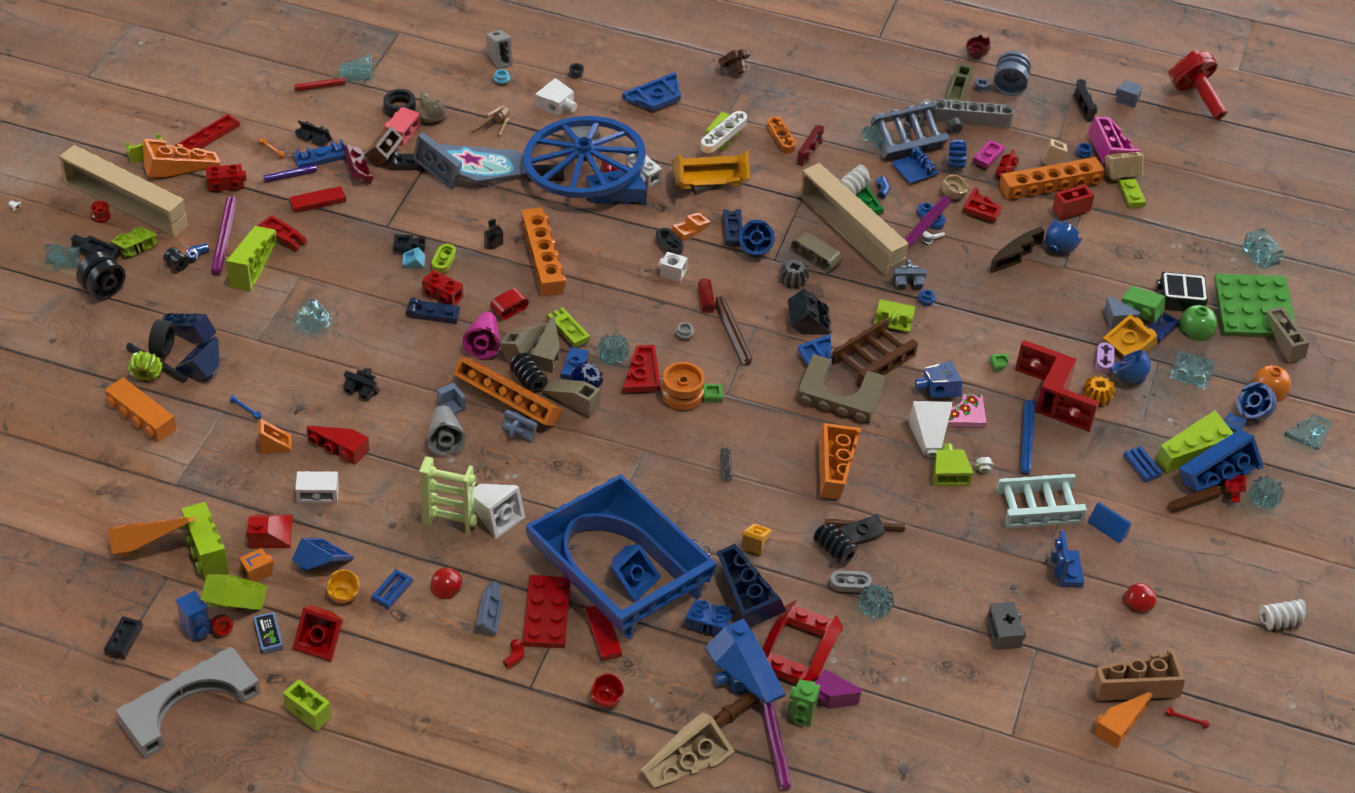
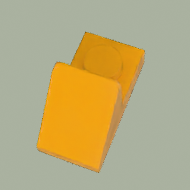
M752 524L744 530L742 549L761 556L766 540L771 537L772 529Z

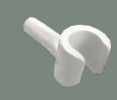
M925 231L922 234L925 237L921 241L930 245L935 239L944 237L945 233L932 235Z

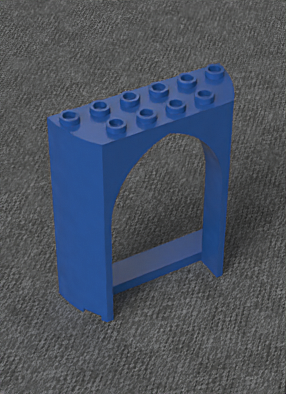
M622 474L609 479L604 484L594 487L591 491L579 495L569 503L561 505L556 510L548 512L543 517L526 525V534L529 541L628 639L633 638L637 622L689 592L696 600L702 595L701 589L705 582H710L717 564ZM583 530H604L620 534L640 544L675 580L621 610L578 568L571 557L568 547L569 541L576 532Z

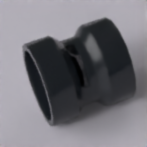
M176 247L169 248L163 255V261L176 272L185 270L189 264V258Z

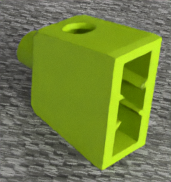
M950 443L942 445V450H937L935 455L933 486H970L973 470L965 451L953 449V445Z

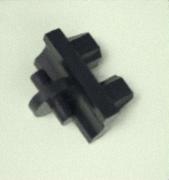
M365 367L363 371L358 369L356 374L347 370L344 373L346 380L343 389L347 393L353 394L356 388L359 387L361 388L359 396L370 400L374 393L379 394L380 388L377 387V382L374 381L376 376L371 374L372 369L370 367Z

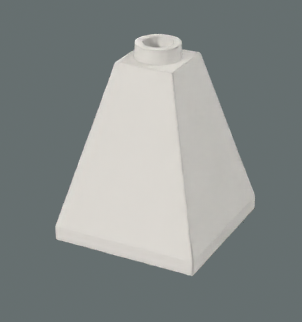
M913 401L908 423L923 455H927L929 458H935L936 451L942 448L952 402Z
M479 484L474 487L475 511L495 539L525 518L520 489L517 485Z

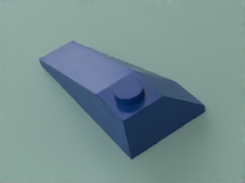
M744 619L725 626L705 647V651L718 668L725 669L731 674V678L735 681L739 680L747 686V690L766 705L785 697V692L757 638Z

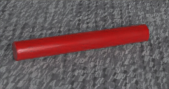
M345 77L294 84L295 91L342 85L346 84Z

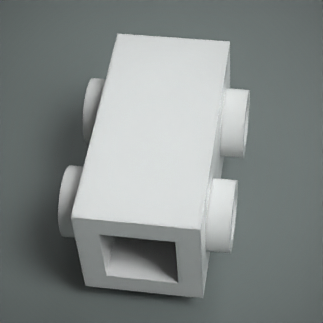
M631 154L626 157L627 167L632 168L635 165L638 154ZM647 155L644 168L640 173L646 188L660 183L662 177V168Z

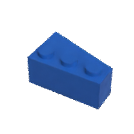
M621 170L602 173L607 184L627 174ZM595 174L586 176V188L601 186ZM639 174L633 182L624 188L607 195L591 197L589 200L591 203L613 204V201L624 202L627 205H630V202H641V205H646L647 188Z

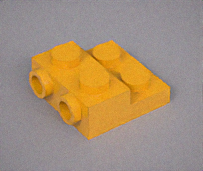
M1131 314L1103 337L1104 342L1113 345L1115 351L1122 357L1136 350H1142V352L1145 350L1147 353L1157 344L1156 332L1151 328L1145 327L1139 318H1134Z

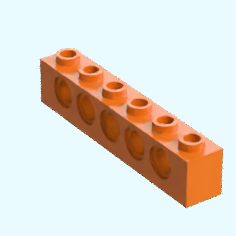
M1093 157L1001 174L999 188L1005 198L1011 200L1071 189L1085 184L1087 186L1099 184L1102 182L1104 168L1098 159Z
M543 207L521 210L522 226L541 296L563 294V286H566V277L561 274L563 273L562 263H558L559 253L558 250H555V239L551 238L552 229L551 226H548V215L544 214Z
M460 357L453 372L455 376L544 425L555 426L563 410L473 359Z

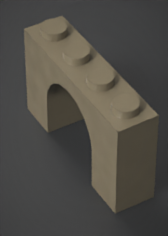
M813 354L798 389V401L805 405L817 406L822 410L836 412L841 416L855 418L860 422L870 423L885 386V376L867 371L860 389L855 394L846 397L836 396L825 387V382L831 370V359Z

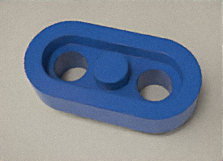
M927 202L919 204L917 208L918 217L922 220L933 208V205ZM940 214L929 228L933 230L943 229L945 217Z

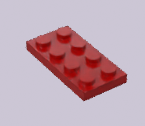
M529 575L523 635L524 647L565 649L570 581L566 577Z

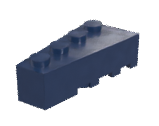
M736 544L717 551L741 614L749 627L787 611L778 594L773 591L768 582L763 579L758 570L754 568Z

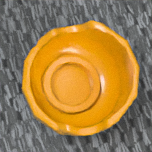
M349 570L335 571L327 583V595L337 603L346 604L356 597L360 582L357 575Z

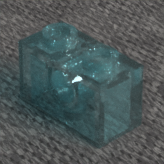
M1264 228L1246 233L1242 245L1244 250L1248 252L1261 269L1280 264L1284 252Z

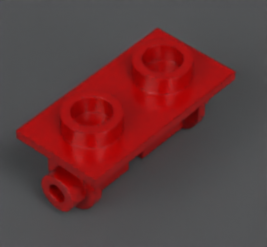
M1012 149L1011 154L1002 156L1000 166L995 173L998 180L1001 179V174L1015 172L1016 166L1019 165V158L1016 156L1014 149Z

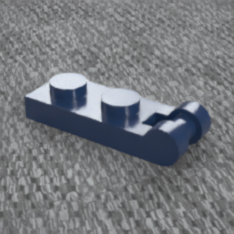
M723 209L725 246H741L739 241L740 230L743 227L741 209H735V211Z
M412 297L409 300V307L405 313L407 317L413 319L457 324L460 306L425 302Z

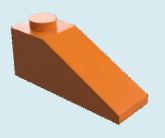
M1150 692L1109 708L1105 715L1100 714L1095 722L1097 726L1095 735L1118 748L1148 708L1153 694Z

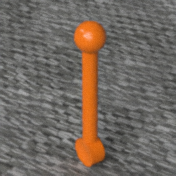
M265 138L259 139L261 145H266L273 150L279 158L284 157V152L278 151L266 142Z

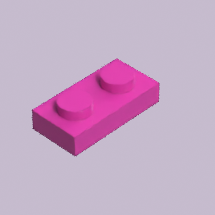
M989 140L973 157L972 162L988 169L1004 152L1005 146Z

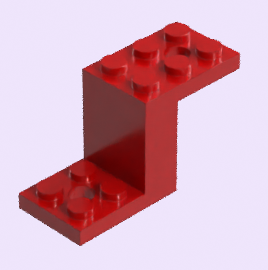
M1023 340L1020 345L1015 371L1044 381L1036 413L1090 432L1099 401L1068 390L1077 358Z

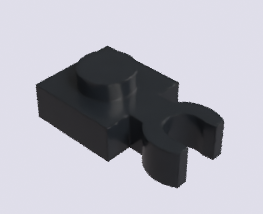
M395 234L394 252H407L417 247L421 251H425V237L414 239L413 235Z

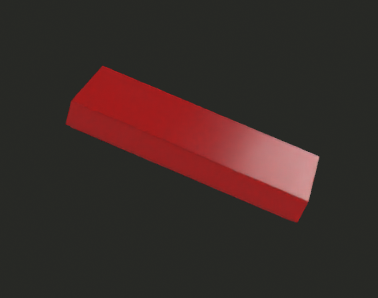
M342 186L289 197L294 213L346 202Z
M594 605L585 607V614L601 660L622 657V650L613 624Z

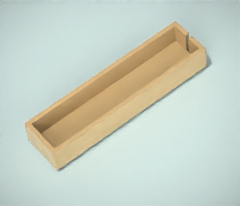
M73 145L59 156L64 182L99 201H106L109 206L172 238H175L188 227L185 202L180 196H176L76 145Z
M820 163L803 170L800 197L887 278L894 274V269H900V265H905V256H907L909 245L905 239L896 233L893 228L885 223L882 218L875 214L871 208L865 205L860 198L854 195L849 188L844 186L838 178L834 177Z

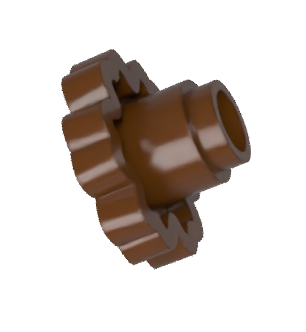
M748 48L738 51L733 50L721 57L718 62L722 68L729 66L734 76L746 72L747 66L744 60L749 58L751 53Z

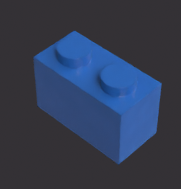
M195 590L176 599L180 624L192 642L203 639L212 633L207 606L200 600V596Z

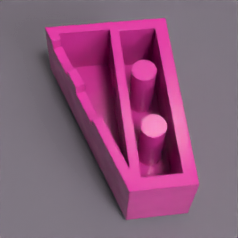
M1094 117L1088 134L1103 165H1106V155L1130 152L1141 153L1139 148L1135 149L1131 145L1129 138H1125L1121 134L1122 130L1110 117Z

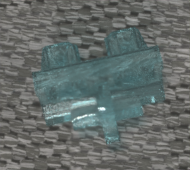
M879 124L870 127L866 126L862 130V138L869 141L873 140L876 149H881L882 144H885Z
M59 244L45 245V263L54 264L55 267L63 265L77 268L79 266V248L64 247Z

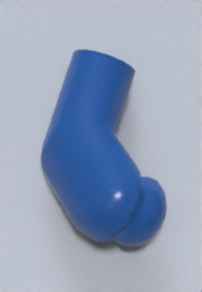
M880 176L876 178L875 184L878 183L876 186L881 187L878 197L885 199L891 187L887 178Z

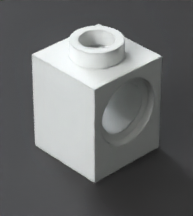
M667 252L665 257L659 261L660 277L681 282L687 271L688 258Z

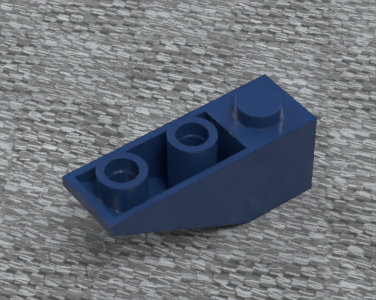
M168 313L163 316V320L174 323L175 335L191 343L201 344L217 333L206 314Z

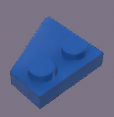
M830 334L797 347L798 353L807 366L813 354L831 359Z

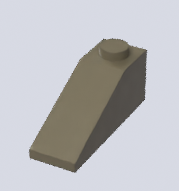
M1279 307L1266 310V315L1279 349L1288 362L1306 359L1310 342L1285 308Z

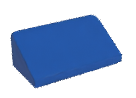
M1100 502L1096 504L1088 519L1090 525L1118 543H1121L1128 536L1132 524L1129 520Z

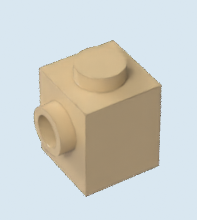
M1050 139L1042 154V162L1046 166L1062 163L1067 153L1066 144Z

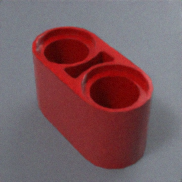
M513 288L495 297L490 303V308L502 320H506L524 311L529 305V300L518 289Z

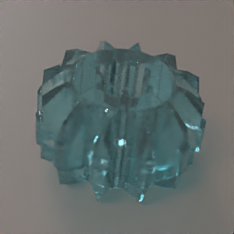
M613 333L612 336L606 334L604 338L600 339L598 346L600 359L605 360L606 363L612 362L613 364L615 362L622 363V360L627 359L630 351L627 338H622L621 334L615 336Z
M1268 475L1265 478L1259 476L1257 480L1252 482L1249 496H1251L1252 502H1257L1258 506L1263 505L1265 509L1268 506L1274 508L1281 503L1284 488L1281 486L1282 483L1276 482V478L1270 479Z
M873 583L869 587L864 586L861 594H859L860 609L864 610L865 615L870 613L872 617L878 615L882 618L884 614H889L894 605L893 592L889 591L888 586L881 587L880 583L877 586Z

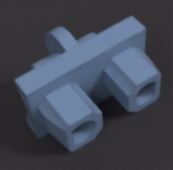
M907 260L906 265H900V269H894L892 281H895L897 289L906 288L907 281H913V288L915 289L923 288L927 269H918V265H912L911 260Z
M506 410L501 428L508 431L509 436L513 438L517 435L532 442L539 422L533 418L529 420L523 417L522 413L518 411Z

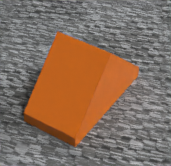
M263 419L258 420L261 454L290 452L292 450L290 434Z

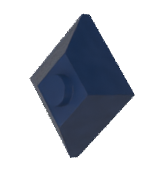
M214 337L197 345L175 369L197 382L211 379L216 374L215 370L219 367V339Z

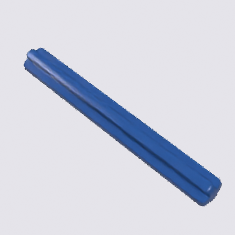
M1033 400L1025 401L1020 472L1027 475L1032 470L1035 402Z

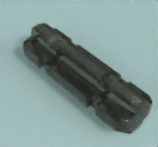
M722 447L720 449L722 479L724 481H731L733 479L731 449L729 447Z

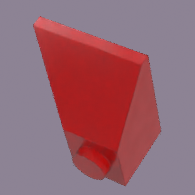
M254 514L249 516L247 526L249 549L291 548L293 514Z
M314 605L303 607L292 648L332 661L343 619L332 611Z

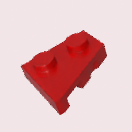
M974 187L963 206L962 212L996 223L1001 214L1002 207L994 203L987 195L983 197L979 193V189Z

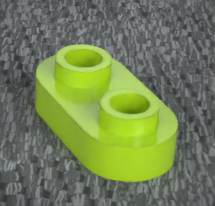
M442 244L439 246L432 259L433 270L439 273L449 271L456 258V248L454 245Z

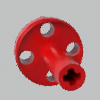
M1194 50L1168 71L1169 78L1177 90L1183 91L1195 87L1214 120H1219L1228 111L1208 81V78L1216 71L1218 64L1211 52Z

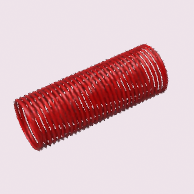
M703 278L698 282L701 307L703 312L711 313L716 308L712 284L709 279Z

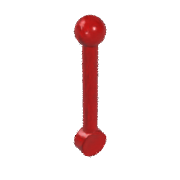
M1170 707L1166 709L1165 714L1168 717L1176 716L1197 724H1201L1204 728H1208L1210 726V722L1208 720L1202 721L1175 712L1174 709Z

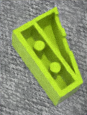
M207 574L200 600L207 601L206 605L214 608H227L228 606L262 610L268 585L233 575Z

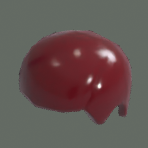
M980 34L977 37L968 39L966 49L969 55L977 58L987 55L991 49L990 37L984 38Z

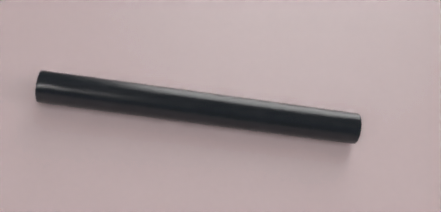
M130 342L126 345V349L132 353H138L139 351L146 353V351ZM160 360L163 371L182 382L187 381V375Z

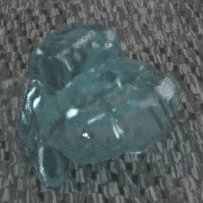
M316 299L310 300L305 305L299 307L294 316L299 327L303 331L309 332L310 335H313L320 327H329L332 322L331 313Z

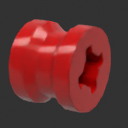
M100 200L91 204L92 218L95 222L104 223L111 218L109 204L106 201Z

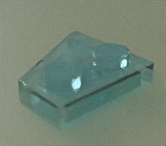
M371 54L338 66L339 78L345 77V81L373 80Z
M1314 414L1307 420L1299 422L1296 427L1292 429L1287 428L1284 436L1319 451L1333 422Z

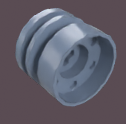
M1009 51L1002 54L997 61L993 83L995 88L1002 94L1009 96L1023 93L1027 88L1031 70L1030 59L1017 51Z

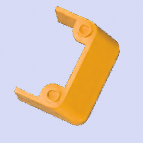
M744 151L738 156L683 158L682 154H678L672 160L676 186H680V189L717 184H732V187L742 186V183L750 179L749 152Z

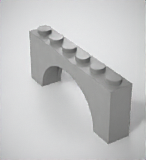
M231 646L226 650L220 651L210 659L200 662L190 670L182 672L170 681L162 683L150 692L142 694L130 703L122 705L116 710L118 723L142 756L147 758L165 748L160 727L166 714L178 702L198 693L222 692L235 697L243 704L261 693L259 680Z

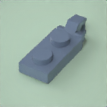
M496 581L486 585V589L482 593L476 623L477 628L491 637L496 635L498 631L503 600L499 597L501 585Z

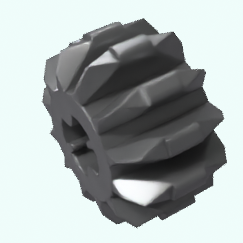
M789 258L788 261H783L779 268V278L781 282H784L785 286L791 285V288L793 286L799 288L800 285H805L808 281L810 273L808 265L804 264V260L798 261L797 258L796 260Z

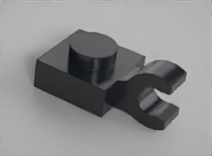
M496 219L489 220V230L484 231V246L486 249L503 245V230L499 225H496Z

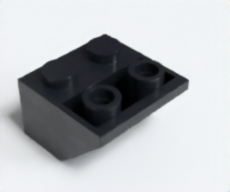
M805 288L788 299L790 323L802 335H829L832 333L829 307L825 302H821L813 293H810Z

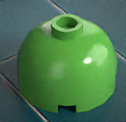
M1193 305L1186 309L1179 322L1180 331L1183 334L1185 332L1189 335L1188 338L1196 341L1208 340L1210 336H1214L1217 327L1215 313L1210 308L1202 305Z

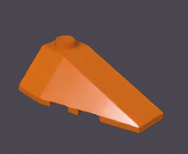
M143 139L144 168L148 177H170L206 169V167L220 166L221 164L216 152L198 148L190 150L184 148L181 144H177L176 147L166 144L167 141Z
M195 516L169 519L164 522L163 520L126 524L108 529L112 554L119 553L120 557L132 555V551L195 521Z

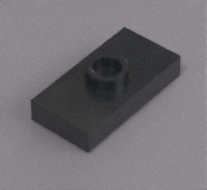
M558 164L532 166L543 177ZM564 168L548 181H564Z
M878 514L841 526L840 528L842 534L847 536L846 540H852V545L884 535L886 532Z
M122 616L104 648V653L125 659L143 627L142 621Z

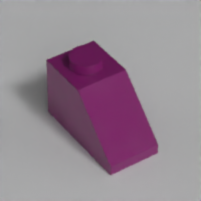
M826 669L815 682V684L820 685L818 705L832 709L858 705L860 703L862 689Z

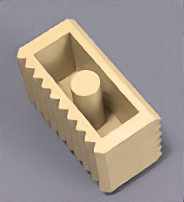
M1140 152L1106 155L1105 175L1114 181L1121 180L1123 177L1129 179L1138 178L1139 175H1143L1144 155Z

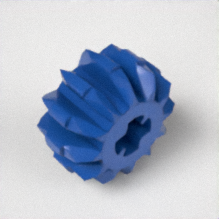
M955 139L949 142L950 168L960 169L966 166L967 143L965 140Z

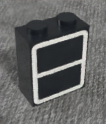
M1162 272L1160 279L1156 280V289L1159 290L1158 294L1165 296V310L1184 312L1193 305H1207L1208 297L1204 275Z

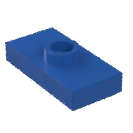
M571 347L561 372V378L580 381L589 356V350Z

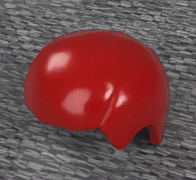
M441 568L432 576L430 591L434 596L441 599H452L457 591H461L463 578L453 568Z
M1136 583L1131 585L1124 593L1123 603L1124 605L1128 604L1133 612L1146 613L1154 608L1157 603V597L1150 586L1145 583Z
M605 673L599 675L591 687V699L599 707L610 709L617 706L621 701L625 687L622 680L614 674Z

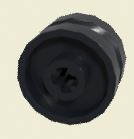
M101 251L88 255L80 263L76 273L77 282L96 299L100 300L109 299L122 288L126 278L125 269L107 253Z

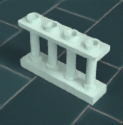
M1075 474L999 479L996 494H1005L1009 506L1004 521L1006 528L1083 523L1087 511L1085 504H1075L1071 492L1076 479ZM1063 490L1067 505L1056 506L1052 491ZM1033 492H1044L1048 507H1037ZM1024 493L1029 508L1018 509L1013 494Z

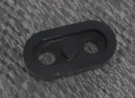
M660 228L656 231V242L666 253L682 254L683 242L671 229Z

